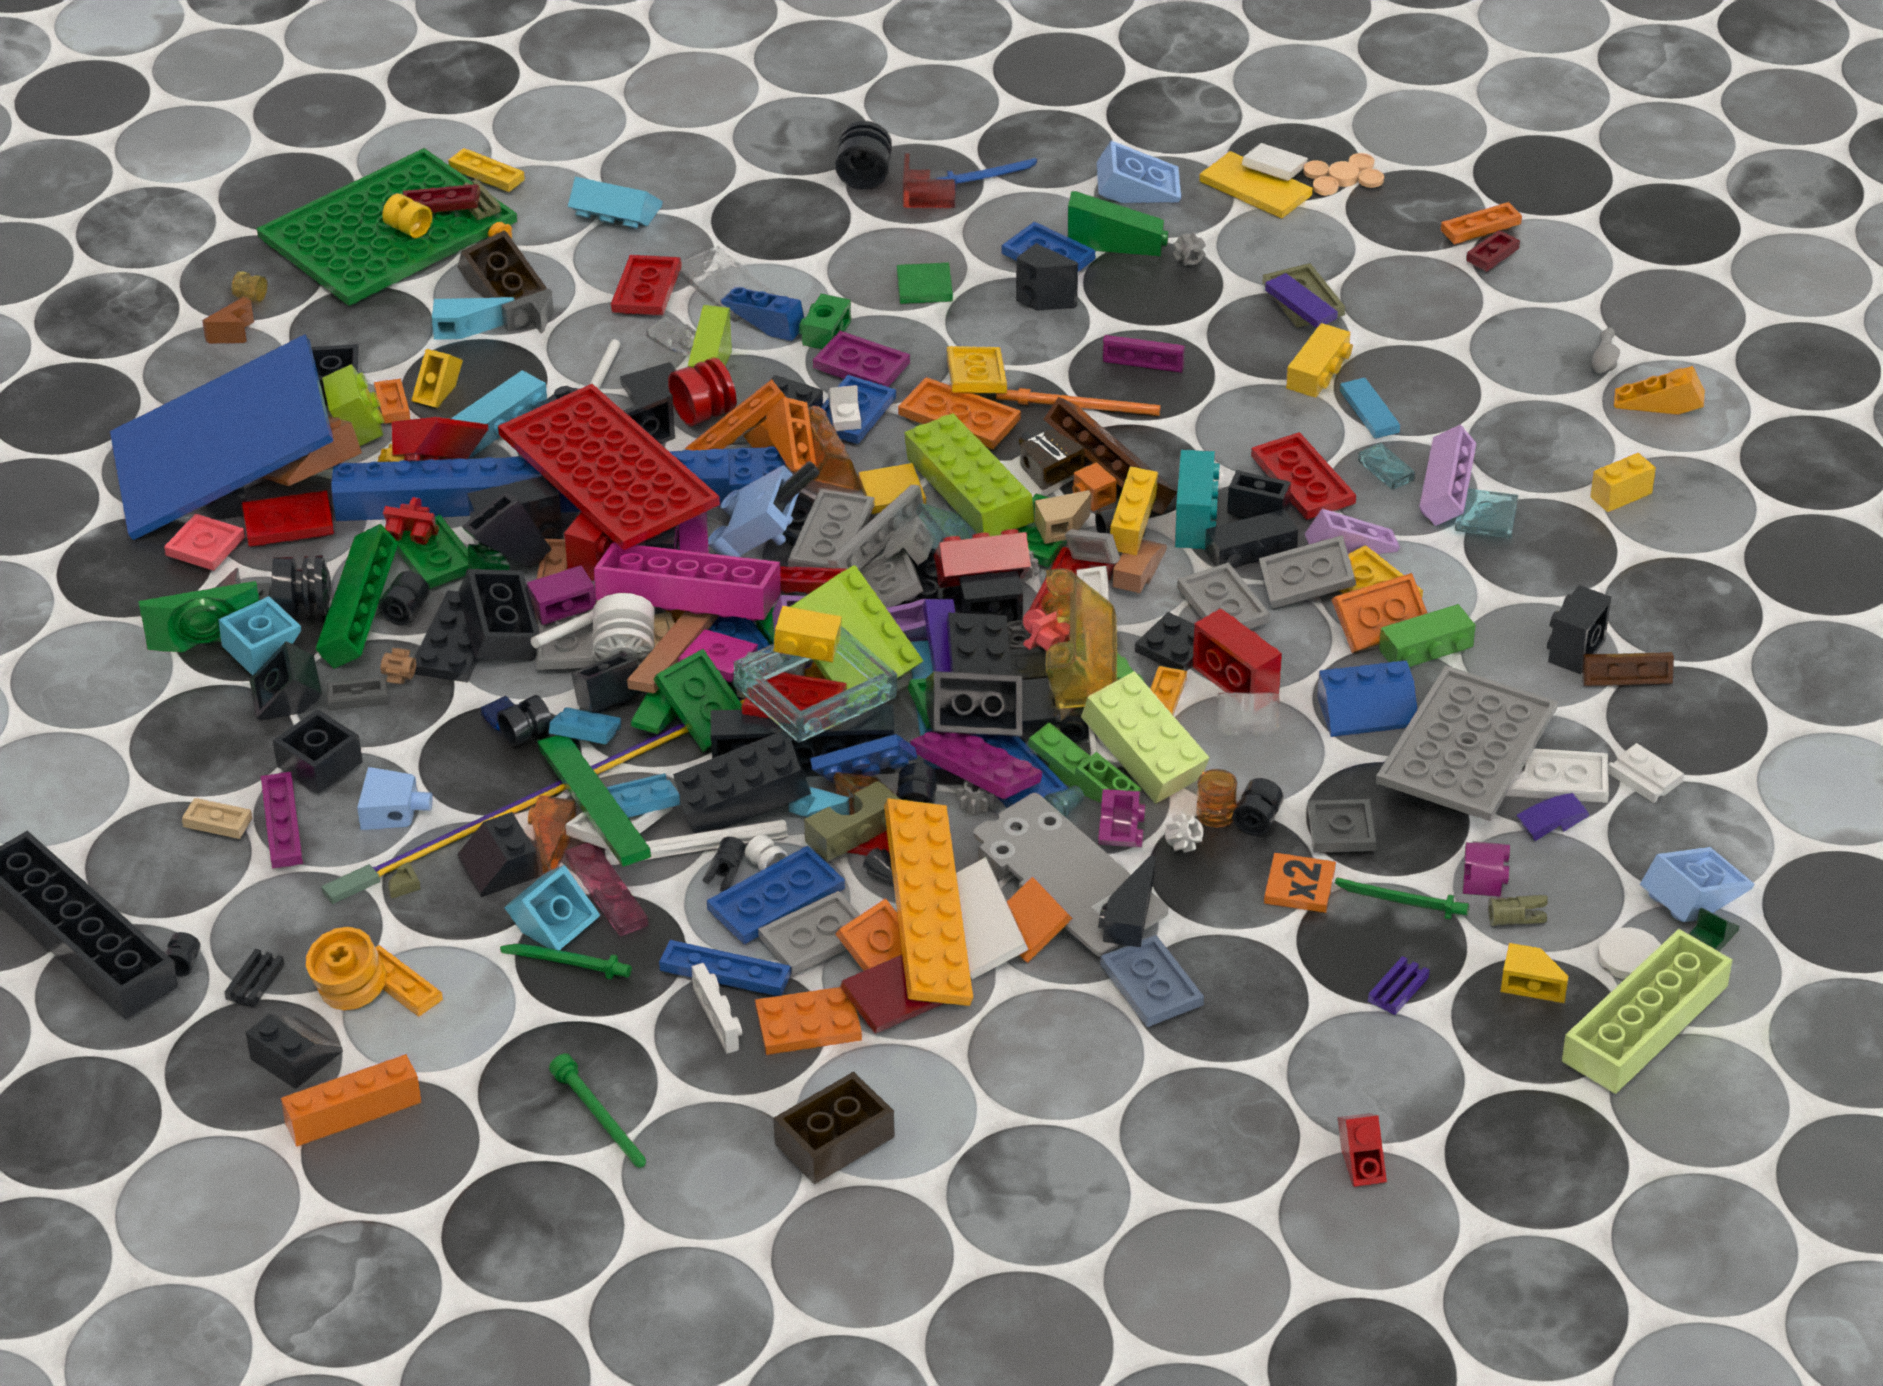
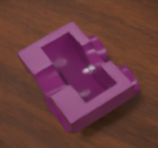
M1103 789L1098 845L1142 848L1143 829H1138V822H1144L1145 804H1139L1140 791Z
M1466 842L1463 894L1501 897L1502 884L1508 885L1509 866H1504L1503 863H1509L1510 844Z

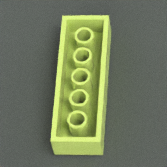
M1678 929L1565 1035L1562 1062L1616 1094L1728 987L1733 959Z

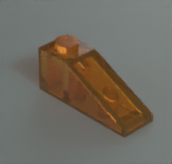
M540 795L535 807H531L529 810L528 824L532 825L533 839L542 876L546 872L558 868L571 839V836L566 835L565 824L577 816L575 800Z

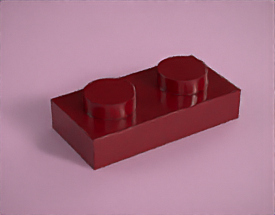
M1498 230L1469 250L1466 255V261L1488 271L1517 251L1520 246V240Z

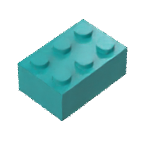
M1181 450L1176 504L1175 548L1205 549L1206 529L1216 526V521H1211L1217 520L1219 481H1214L1219 480L1220 463H1214L1215 451Z

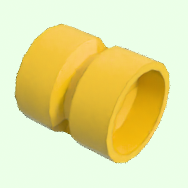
M395 194L384 205L382 218L388 226L401 230L413 238H419L431 226L432 212L430 208L419 202H414L402 194Z

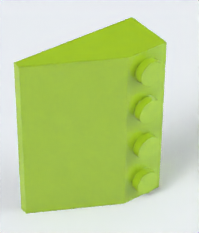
M856 565L838 574L790 606L842 616L840 640L833 663L816 659L812 660L827 680L847 683V692L842 701L845 706H859L905 677L924 661Z

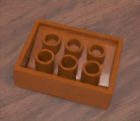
M328 416L334 439L333 442L261 478L290 486L362 454L352 422Z

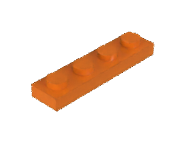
M771 379L685 449H724L726 446L733 444L749 428L757 425L759 420L766 416V413L786 396Z

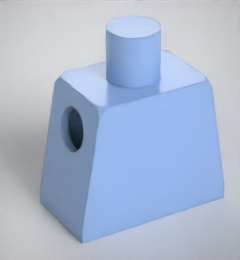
M368 767L357 807L360 829L370 830L410 826L415 810L431 811L433 804L432 792H417L416 778L412 774Z

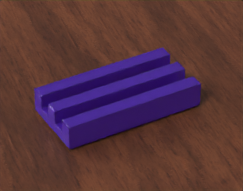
M1402 956L1368 994V1002L1396 1015L1429 978L1430 970L1425 967L1420 970L1418 969L1419 964L1415 962L1408 964V959ZM1411 976H1414L1415 978L1394 1000V1002L1392 1004H1389L1388 1002L1394 997V995H1397L1399 993V991L1402 989L1403 985L1409 980V978Z

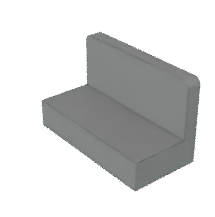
M917 516L891 534L883 556L888 559L904 548L916 564L919 565L928 558L935 536Z

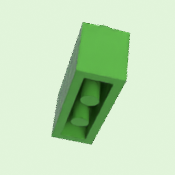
M1456 604L1382 627L1379 651L1388 662L1407 660L1408 666L1412 667L1472 648L1474 646L1476 625L1461 606Z

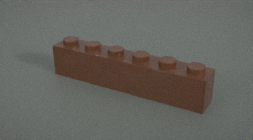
M1058 397L1043 419L1058 433L1082 445L1085 448L1084 455L1093 463L1097 462L1111 474L1122 489L1130 466L1153 471L1079 406ZM1159 475L1152 511L1162 515L1177 494V491Z

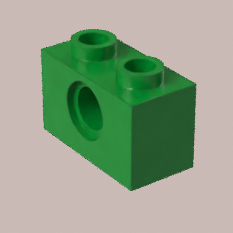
M821 293L816 302L811 304L806 318H802L800 322L799 333L802 334V345L823 349L839 331L845 332L851 323V299Z

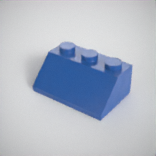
M1407 660L1319 670L1317 698L1331 737L1403 729L1408 726L1417 711L1414 679Z

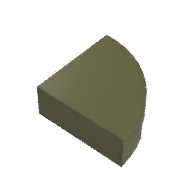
M410 862L399 866L396 869L397 872L388 882L391 899L421 889L420 881Z

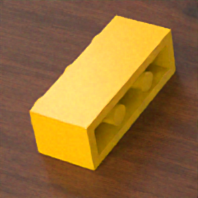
M1321 323L1287 368L1286 389L1316 398L1322 389L1328 387L1331 377L1339 372L1342 362L1345 359H1349L1353 349V344L1350 343L1351 332Z
M1130 466L1110 529V534L1113 535L1118 552L1137 556L1156 497L1158 472Z

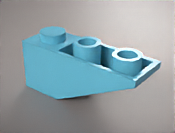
M514 297L434 299L432 311L434 340L463 339L503 326L502 304L514 301Z

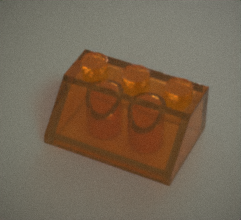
M808 406L816 465L820 471L819 475L813 480L859 491L862 486L853 462L845 449V445L837 435L836 429L828 419L826 412L818 406Z

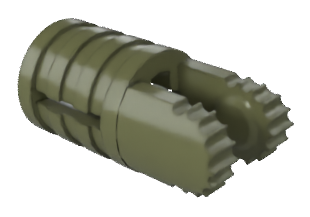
M1529 895L1507 898L1499 897L1497 899L1489 898L1488 915L1490 925L1504 926L1506 924L1547 922L1546 912L1525 909L1546 907L1548 896Z

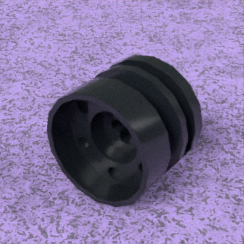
M871 121L851 123L842 131L835 162L836 173L842 182L855 189L869 190L878 187L885 181L889 172L892 151V139L888 131L881 125Z
M324 555L315 557L314 569L312 568L310 556H304L302 569H297L294 557L273 558L272 597L291 617H297L299 604H304L308 617L313 616L314 603H316L318 615L327 616L331 600V577Z

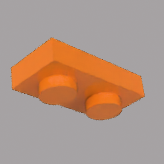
M401 378L374 382V391L381 405L379 410L384 418L383 424L392 423V421L410 420V410Z

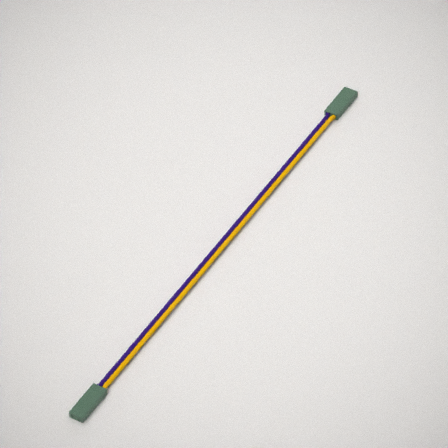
M812 663L806 665L805 669L811 668ZM738 697L741 704H743L745 698ZM684 723L591 767L596 774H600L689 731ZM560 780L378 866L372 867L368 864L322 886V893L331 904L337 903L379 883L382 875L397 869L399 866L412 862L476 832L484 821L510 812L514 814L567 788Z

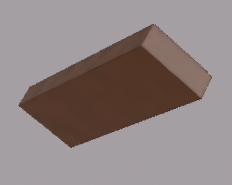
M1672 652L1583 654L1582 683L1584 686L1673 684L1674 655Z

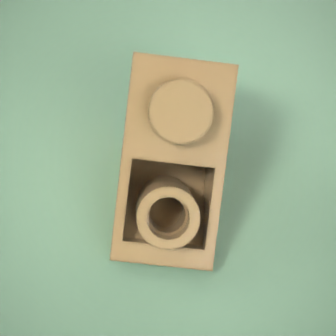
M1087 490L1035 501V525L1045 544L1066 540L1065 533L1071 529L1079 530L1090 516L1091 492Z

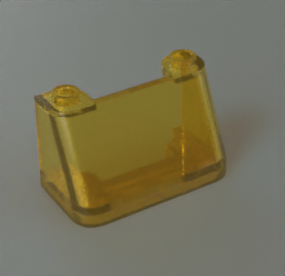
M1062 568L1046 570V583L1048 590L1053 595L1058 623L1066 621L1070 624V642H1060L1048 649L1046 653V672L1058 709L1085 707L1088 696L1117 681V615L1110 601L1072 571Z

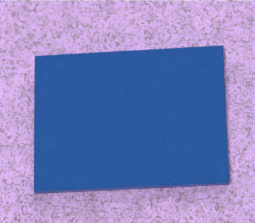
M305 334L110 431L128 535L132 540H135L334 441L310 340Z

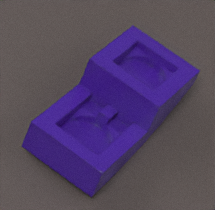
M1573 793L1547 799L1517 814L1519 822L1534 841H1537L1557 827H1560L1565 832L1590 816L1589 812Z

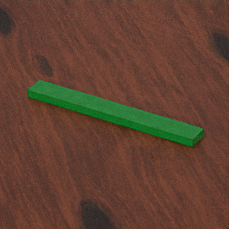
M556 735L538 741L540 752L621 866L624 867L652 857L648 844L570 737Z

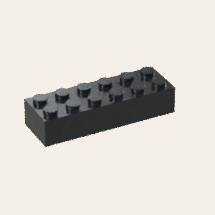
M893 704L840 706L830 729L742 714V709L711 710L712 759L787 729L798 752L805 776H821L812 770L810 758L894 735ZM891 767L880 770L879 774H895V769Z

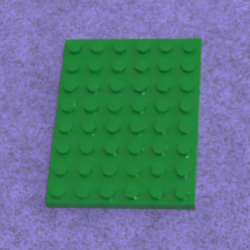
M423 148L256 229L257 236L350 306L488 237L490 228L495 223L503 222L505 225H512L518 222L516 212L496 199L500 204L501 212L477 220L468 209L432 212L431 226L419 238H413L401 230H397L384 223L382 218L384 205L395 194H403V191L461 186L467 182L470 185L473 184L471 180Z

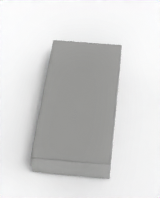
M1075 529L1065 533L1073 559L1115 564L1120 560L1112 534Z

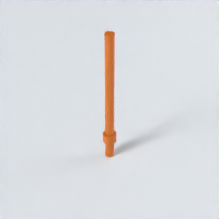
M1019 388V391L1007 389V393L996 394V399L1017 401L1020 405H1029V403L1053 405L1058 397L1080 408L1154 416H1160L1161 405L1037 393L1025 388Z

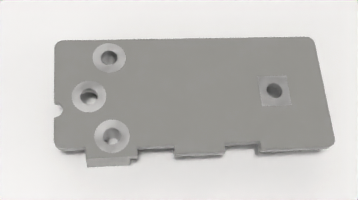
M1032 793L998 813V820L990 821L988 819L974 828L973 836L981 843L978 849V861L986 857L998 880L1012 872L1021 880L1019 882V887L1021 888L1033 876L1073 918L1065 928L1095 955L1102 956L1120 946V944L1103 942L1104 929L1098 928L1100 910L1107 907L1109 897L1131 874L1041 795ZM1013 826H1018L1021 828V830L1014 831L1011 828ZM1152 892L1144 930L1168 915V906Z

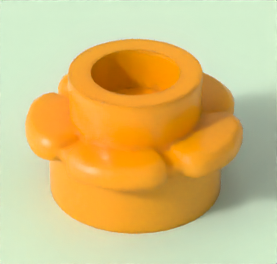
M497 222L490 228L488 236L490 238L505 230L512 239V227L509 224L505 225L503 222Z

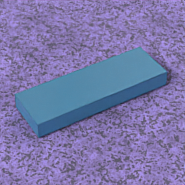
M1366 378L1340 383V392L1375 439L1400 433L1399 422Z

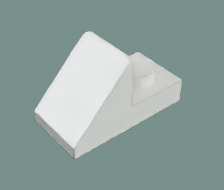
M857 386L829 388L828 401L833 430L861 429Z

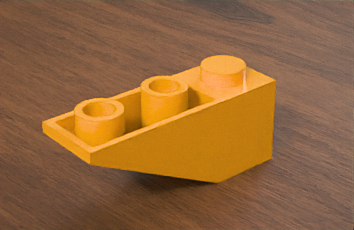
M1693 366L1679 368L1670 373L1651 376L1646 380L1624 384L1619 388H1615L1614 407L1617 409L1678 415L1703 408L1705 389Z

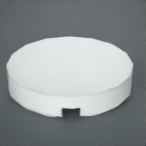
M1632 927L1617 928L1607 932L1601 938L1597 956L1600 965L1603 968L1609 969L1611 975L1616 978L1625 979L1661 944L1653 935L1644 930Z

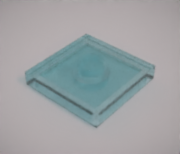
M1468 488L1464 513L1456 517L1455 531L1512 538L1518 495Z
M920 503L915 510L916 514L939 542H943L944 538L951 536H960L961 540L972 539V535L977 534L957 513Z

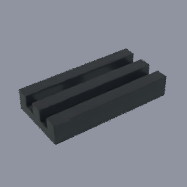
M255 948L224 991L225 999L254 1008L285 965L284 957L277 955L276 958H273L272 953L269 952L262 955L261 950ZM267 966H270L259 981V977L262 974V972L265 970ZM252 987H255L250 993V995L248 997H245L247 993L250 991V989Z

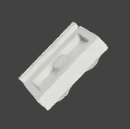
M1637 743L1618 756L1617 761L1608 764V774L1653 803L1657 802L1659 796H1665L1683 782V772Z

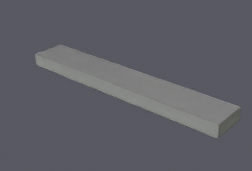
M910 485L828 559L829 568L848 569L856 565L858 570L865 566L887 545L893 532L924 512L920 486Z

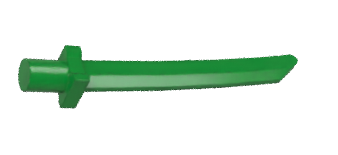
M1339 877L1335 880L1336 885L1348 892L1416 907L1444 911L1445 919L1451 920L1453 914L1465 916L1469 914L1470 904L1454 901V895L1448 894L1447 899L1444 900L1376 887Z
M518 943L500 946L501 953L605 972L606 978L612 980L614 974L628 978L632 971L631 965L618 962V956L611 954L609 960H604L577 953Z

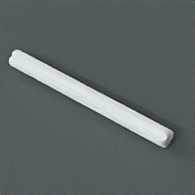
M781 819L645 841L650 847L652 856L645 860L718 849L721 840L727 836L736 837L744 844H748L753 838L761 834L766 835L771 840L785 838L788 835L786 821ZM605 849L607 865L620 864L612 851Z

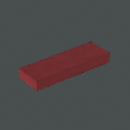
M478 184L408 190L403 191L402 195L412 199L414 202L427 206L431 209V212L477 208L480 188Z

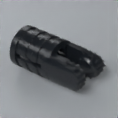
M724 837L702 881L709 884L717 874L724 877L720 885V891L723 892L730 888L738 867L745 856L746 845L736 837Z

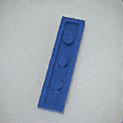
M674 940L669 941L659 961L660 971L691 978L692 966L704 963L709 974H715L719 984L774 996H782L791 976L790 965Z

